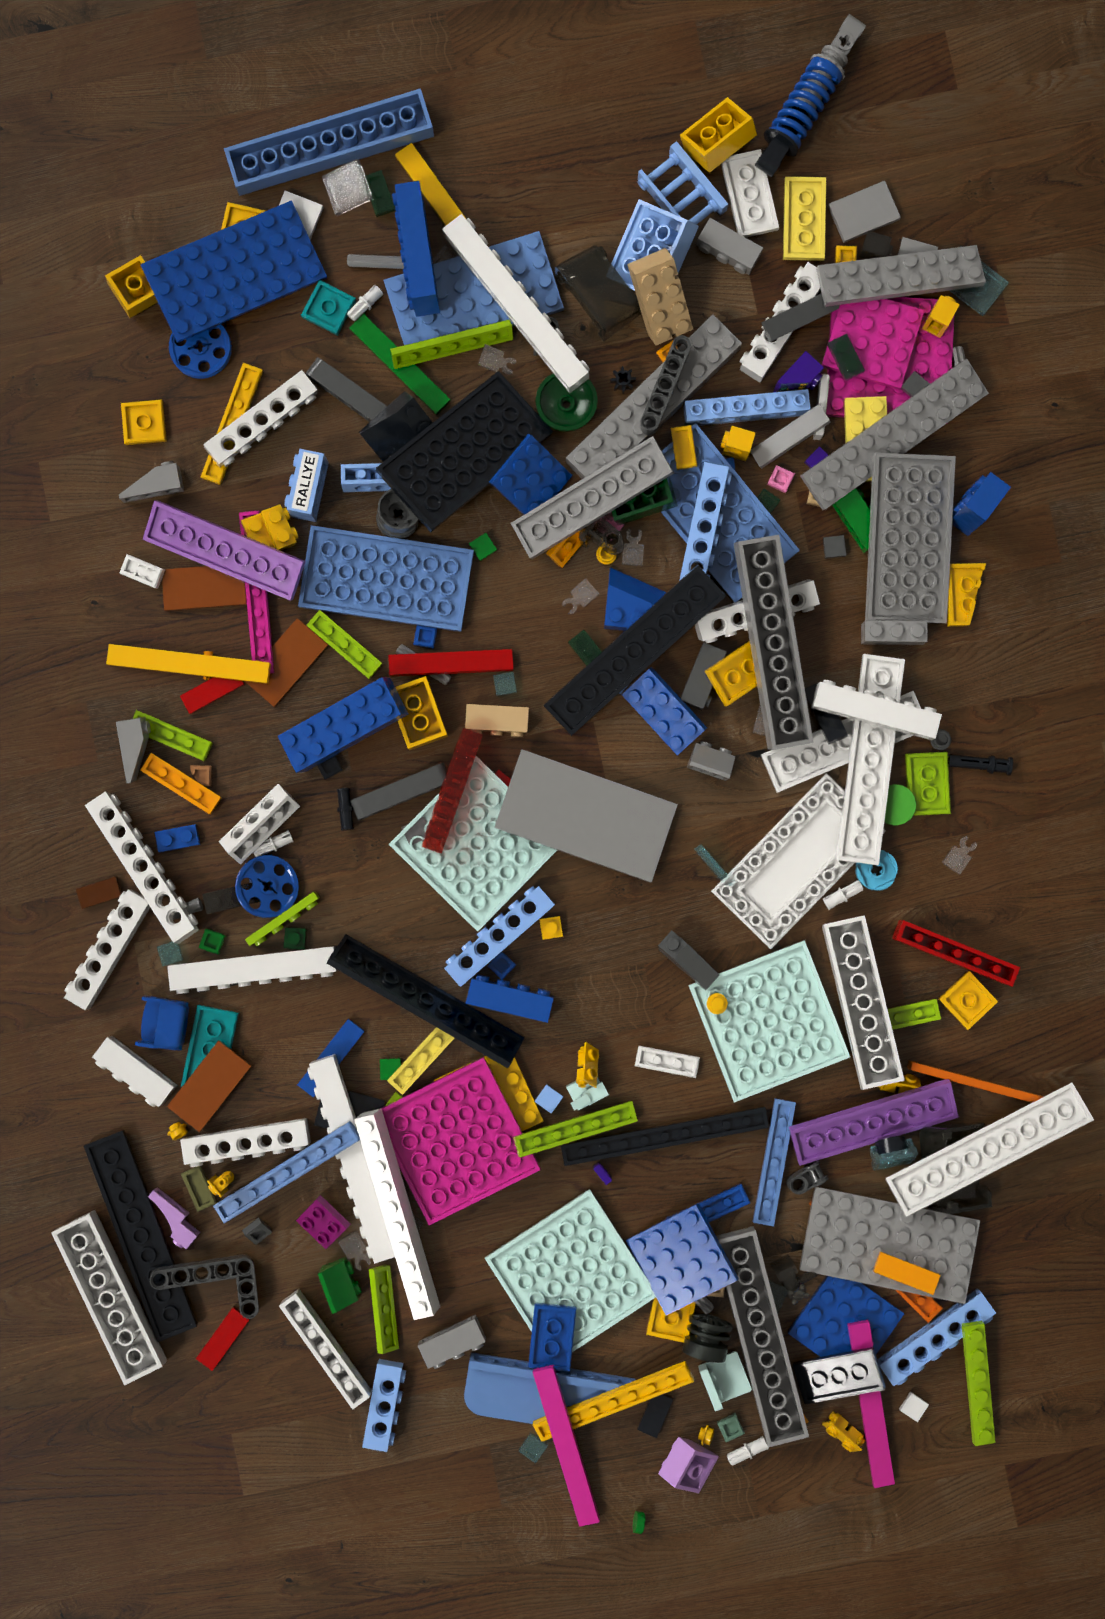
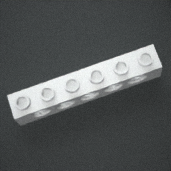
M807 262L804 268L802 266L799 267L794 276L797 278L793 285L789 283L783 294L786 296L782 302L778 300L772 311L775 313L773 316L792 308L788 304L789 301H795L797 304H800L817 296L821 289L816 270L817 267ZM806 284L809 287V290L803 291L800 289L799 285ZM764 330L760 336L756 334L750 344L753 348L749 353L746 351L739 361L742 363L740 370L761 383L793 331L777 338L775 342H769L766 339ZM762 352L764 353L765 358L758 359L755 356V353Z
M301 370L204 443L205 450L219 467L223 465L227 467L235 460L234 456L238 453H246L251 448L250 444L255 440L260 442L268 435L266 432L271 428L274 430L279 428L284 423V418L288 415L293 417L300 411V406L304 403L309 405L317 398L315 396L317 394L316 387ZM296 391L300 394V398L298 400H291L289 394ZM275 404H281L284 406V410L277 413L272 407ZM259 416H265L268 422L265 425H259L256 419ZM244 428H248L252 432L247 438L240 435V431ZM226 441H233L235 443V447L232 450L225 449L223 445Z
M807 579L788 585L793 616H795V612L800 610L802 612L812 611L814 606L820 604L814 580ZM797 594L799 601L796 605H793L791 599ZM743 600L710 610L695 624L698 639L711 643L717 641V637L725 635V637L737 634V630L743 628L744 631H748ZM736 613H740L741 620L735 624L733 616ZM720 619L722 625L718 630H715L713 627L714 621Z
M128 889L127 892L123 891L118 899L120 904L116 910L113 909L107 918L109 920L107 926L100 929L97 934L98 941L95 946L91 945L86 953L88 958L84 964L81 963L75 972L77 974L75 980L70 981L65 988L66 995L64 998L84 1010L91 1009L150 909L144 896L132 889ZM127 907L133 910L131 918H127L124 915V910ZM116 925H120L122 928L120 936L114 934L113 929ZM105 943L111 945L112 949L109 954L103 951ZM94 961H98L101 965L99 972H95L92 968ZM84 979H87L90 982V988L88 990H85L82 987V981Z
M307 1118L189 1136L180 1140L184 1165L190 1164V1167L202 1166L205 1161H211V1164L224 1162V1158L230 1157L232 1161L244 1159V1155L252 1154V1157L264 1156L265 1152L273 1151V1154H280L286 1152L285 1149L287 1148L299 1151L304 1150L311 1143ZM283 1132H290L293 1139L291 1142H286L283 1139ZM263 1135L271 1137V1145H265L262 1142ZM243 1138L251 1141L250 1148L242 1146L241 1141ZM221 1142H228L230 1144V1151H223ZM201 1145L209 1147V1155L202 1154L200 1151Z
M296 1290L282 1300L279 1305L280 1309L352 1410L367 1400L371 1395V1388L301 1290Z

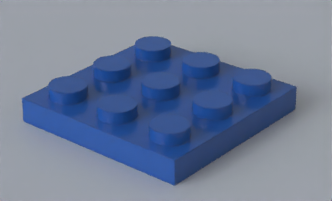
M528 434L489 482L525 515L556 496L572 477V474L532 435Z

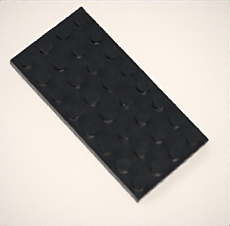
M498 371L376 467L375 471L423 525L432 532L491 484L489 481L528 434L532 435L541 444L552 435L553 431Z

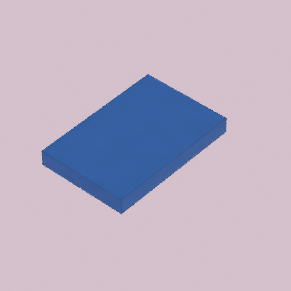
M535 1303L529 1368H540L554 1364L555 1370L570 1372L576 1307Z

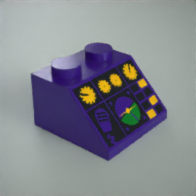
M805 351L778 380L773 392L806 390L809 388L813 390L823 377L821 373L824 367Z

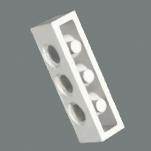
M277 784L219 843L239 864H242L300 805L282 786Z

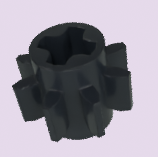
M622 366L619 372L613 371V375L616 378H611L610 383H615L614 391L619 389L624 394L626 389L633 390L630 382H636V377H631L632 369L626 371ZM627 378V381L620 383L619 379Z

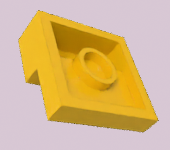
M281 504L241 520L246 536L281 551L297 543L295 540L298 538L296 529L294 527L290 528L287 521L290 519L289 513L286 508L282 509Z

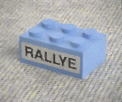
M299 449V454H295L293 466L296 467L294 475L291 474L289 479L291 491L290 495L287 494L285 498V507H287V511L293 518L312 522L317 520L329 464L324 453Z

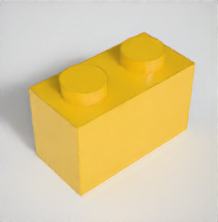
M941 295L933 306L922 329L941 338L960 304L956 303V300L950 296Z

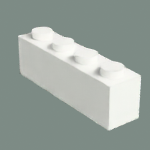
M113 1036L107 1037L92 1057L96 1060L95 1064L104 1070L106 1068L113 1073V1078L119 1082L124 1081L129 1085L128 1088L133 1093L143 1095L146 1098L145 1101L152 1107L162 1106L178 1086Z

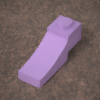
M158 1187L155 1188L148 1197L160 1208L168 1220L172 1230L170 1237L173 1238V1243L179 1248L184 1247L187 1249L201 1232L184 1220L189 1214L187 1210Z

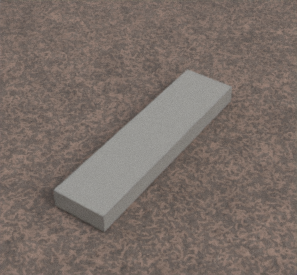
M818 404L751 449L750 452L762 469L831 423L821 405Z

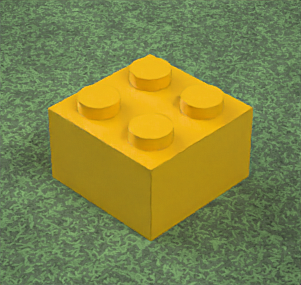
M141 255L105 275L109 287L129 318L157 303L140 264L145 263Z

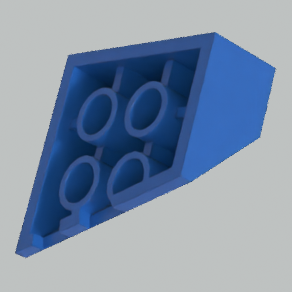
M610 567L604 629L625 631L667 592Z

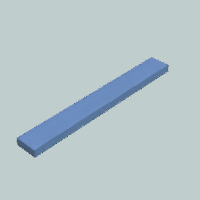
M349 1121L213 1205L223 1223H226L358 1142L360 1137L356 1128Z

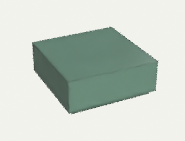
M736 1413L717 1421L725 1442L745 1434Z

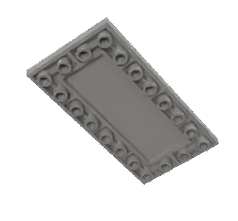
M521 749L494 828L651 883L678 804Z

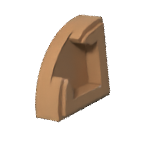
M190 765L194 778L202 785L212 787V766Z

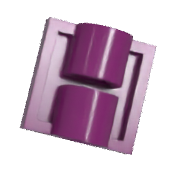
M321 1195L296 1220L325 1249L351 1225Z

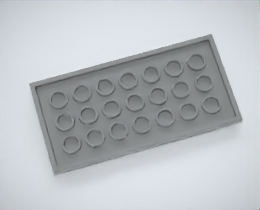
M873 453L865 621H927V623H947L956 456Z
M814 1187L799 1270L965 1304L980 1220L925 1208L906 1217L900 1205L896 1202ZM879 1252H884L940 1274L934 1295L873 1272Z

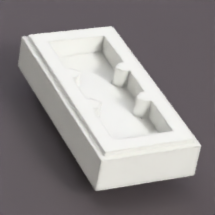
M128 554L120 570V574L156 589L159 588L165 569Z

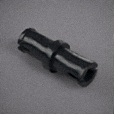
M350 788L337 789L339 803L337 812L340 813L341 830H353L352 811L354 809L350 802Z

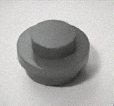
M940 729L937 732L936 739L930 740L933 748L944 750L951 744V736L947 731Z

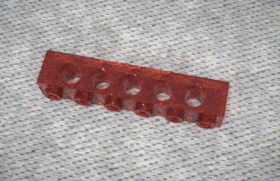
M466 728L461 729L420 847L442 854L477 754L482 734Z

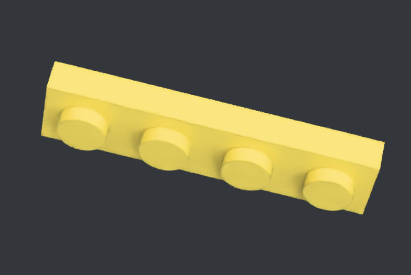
M436 1027L387 1081L403 1095L454 1040V1037Z

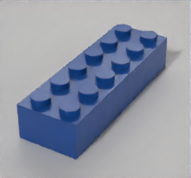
M413 181L395 184L396 193H392L396 210L395 218L399 230L400 253L404 265L403 273L407 286L406 294L410 310L414 309L416 317L440 313L420 182Z
M381 677L278 735V738L295 772L302 773L409 714L391 678Z

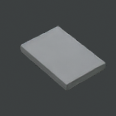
M885 181L828 204L829 211L843 243L899 221L901 218Z

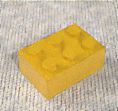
M728 97L680 134L685 152L709 173L757 136L753 118Z
M426 676L395 687L409 714L398 720L409 750L448 737Z

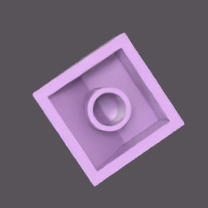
M678 1437L673 1443L668 1457L662 1463V1468L658 1474L674 1488L699 1494L719 1456L692 1440Z

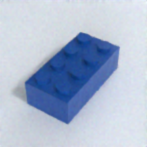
M992 472L986 477L982 475L979 480L967 489L961 497L962 500L953 508L952 525L969 536L989 518L1011 487Z
M479 974L476 978L473 977L471 979L466 1004L548 1023L554 996L550 995V991L538 989V992L530 990V986L518 984L517 987L509 986V981L498 979L496 983L489 981L490 977Z

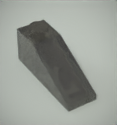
M261 882L264 885L263 890H269L268 883ZM252 883L241 886L243 889L249 890L252 887ZM235 886L202 894L207 914L242 907L237 899ZM252 897L249 905L259 903L260 900Z

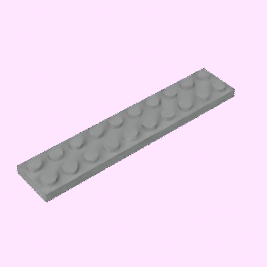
M965 359L800 475L821 509L825 510L872 477L873 453H906L989 393L968 359Z

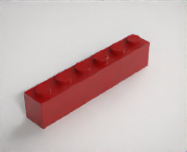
M904 920L898 921L892 939L1007 986L1013 987L1020 967Z

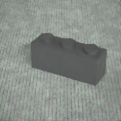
M703 642L680 697L686 705L701 711L704 706L708 708L712 696L709 694L713 685L707 677L705 670L722 660L727 651Z

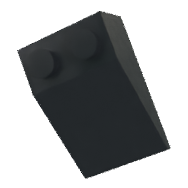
M404 391L359 431V434L381 461L384 462L433 422L417 401Z

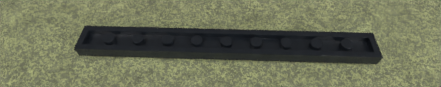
M763 1106L561 1145L564 1166L765 1129L769 1128L766 1107Z

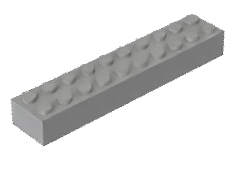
M714 315L710 316L689 337L691 349L659 428L741 348L742 343ZM682 344L677 350L685 351L687 348ZM664 362L566 457V464L581 479L652 436L645 435L641 431L640 423ZM676 363L668 364V367L671 370H677L679 368V366ZM668 382L660 383L661 388L665 390L671 388ZM660 401L652 403L654 408L659 409L663 407ZM652 420L644 422L648 428L655 426V422Z
M774 535L733 543L767 748L769 750H776L814 743L780 536Z
M751 1226L717 1235L719 1243L739 1278L736 1282L727 1285L726 1289L768 1448L807 1438L809 1434L756 1230Z

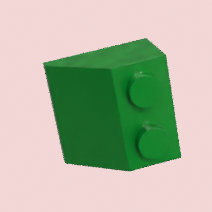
M346 1257L323 1265L318 1272V1277L332 1314L358 1301L360 1293H362L359 1282H355L352 1275L355 1273L351 1261H347Z

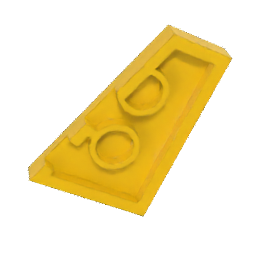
M986 563L950 564L947 627L970 625L976 604L977 591L981 585L980 580Z

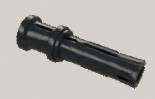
M949 754L948 767L987 770L989 774L999 772L1010 776L1013 769V758H995L994 755L982 758Z

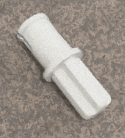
M373 285L366 294L359 297V301L348 311L347 315L349 318L356 321L367 309L371 310V306L383 295V292L378 286Z
M289 830L272 838L269 836V839L264 841L253 853L255 857H258L273 850L276 852L278 848L294 841Z
M857 880L842 889L839 887L836 892L822 899L828 910L844 901L848 902L847 899L863 891V886Z
M762 1436L748 1444L743 1443V1447L728 1453L727 1458L731 1465H735L748 1458L753 1459L752 1456L769 1448Z

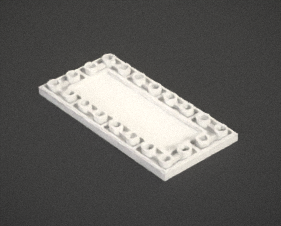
M827 773L711 891L769 949H772L855 863L836 860L845 791Z

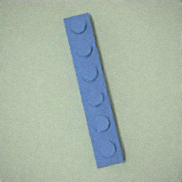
M774 1098L753 1223L774 1227L790 1139L789 1127L792 1126L796 1102Z

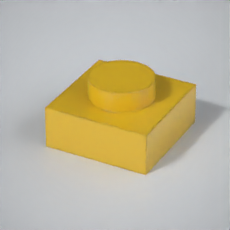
M560 916L539 919L543 940L563 937Z

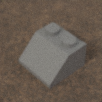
M700 741V744L695 743L687 768L724 781L728 780L735 760V756L731 755L732 751L720 748V750L711 748L712 744Z

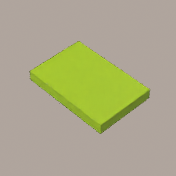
M948 752L905 754L907 788L911 790L917 803L914 816L951 814Z

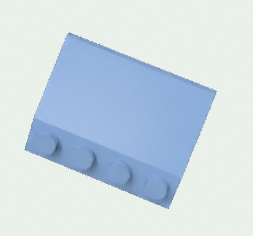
M639 199L606 278L635 291L627 264L664 248L674 258L677 272L679 273L699 226Z

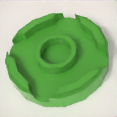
M889 785L885 823L898 826L912 819L916 812L917 803L910 789L903 785Z

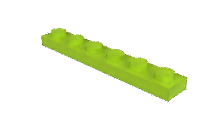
M510 320L392 348L390 351L394 369L513 340L512 324Z
M628 1101L513 1136L518 1157H524L628 1125L638 1120L633 1102Z
M981 1320L961 1324L972 1442L975 1446L995 1443L985 1324Z

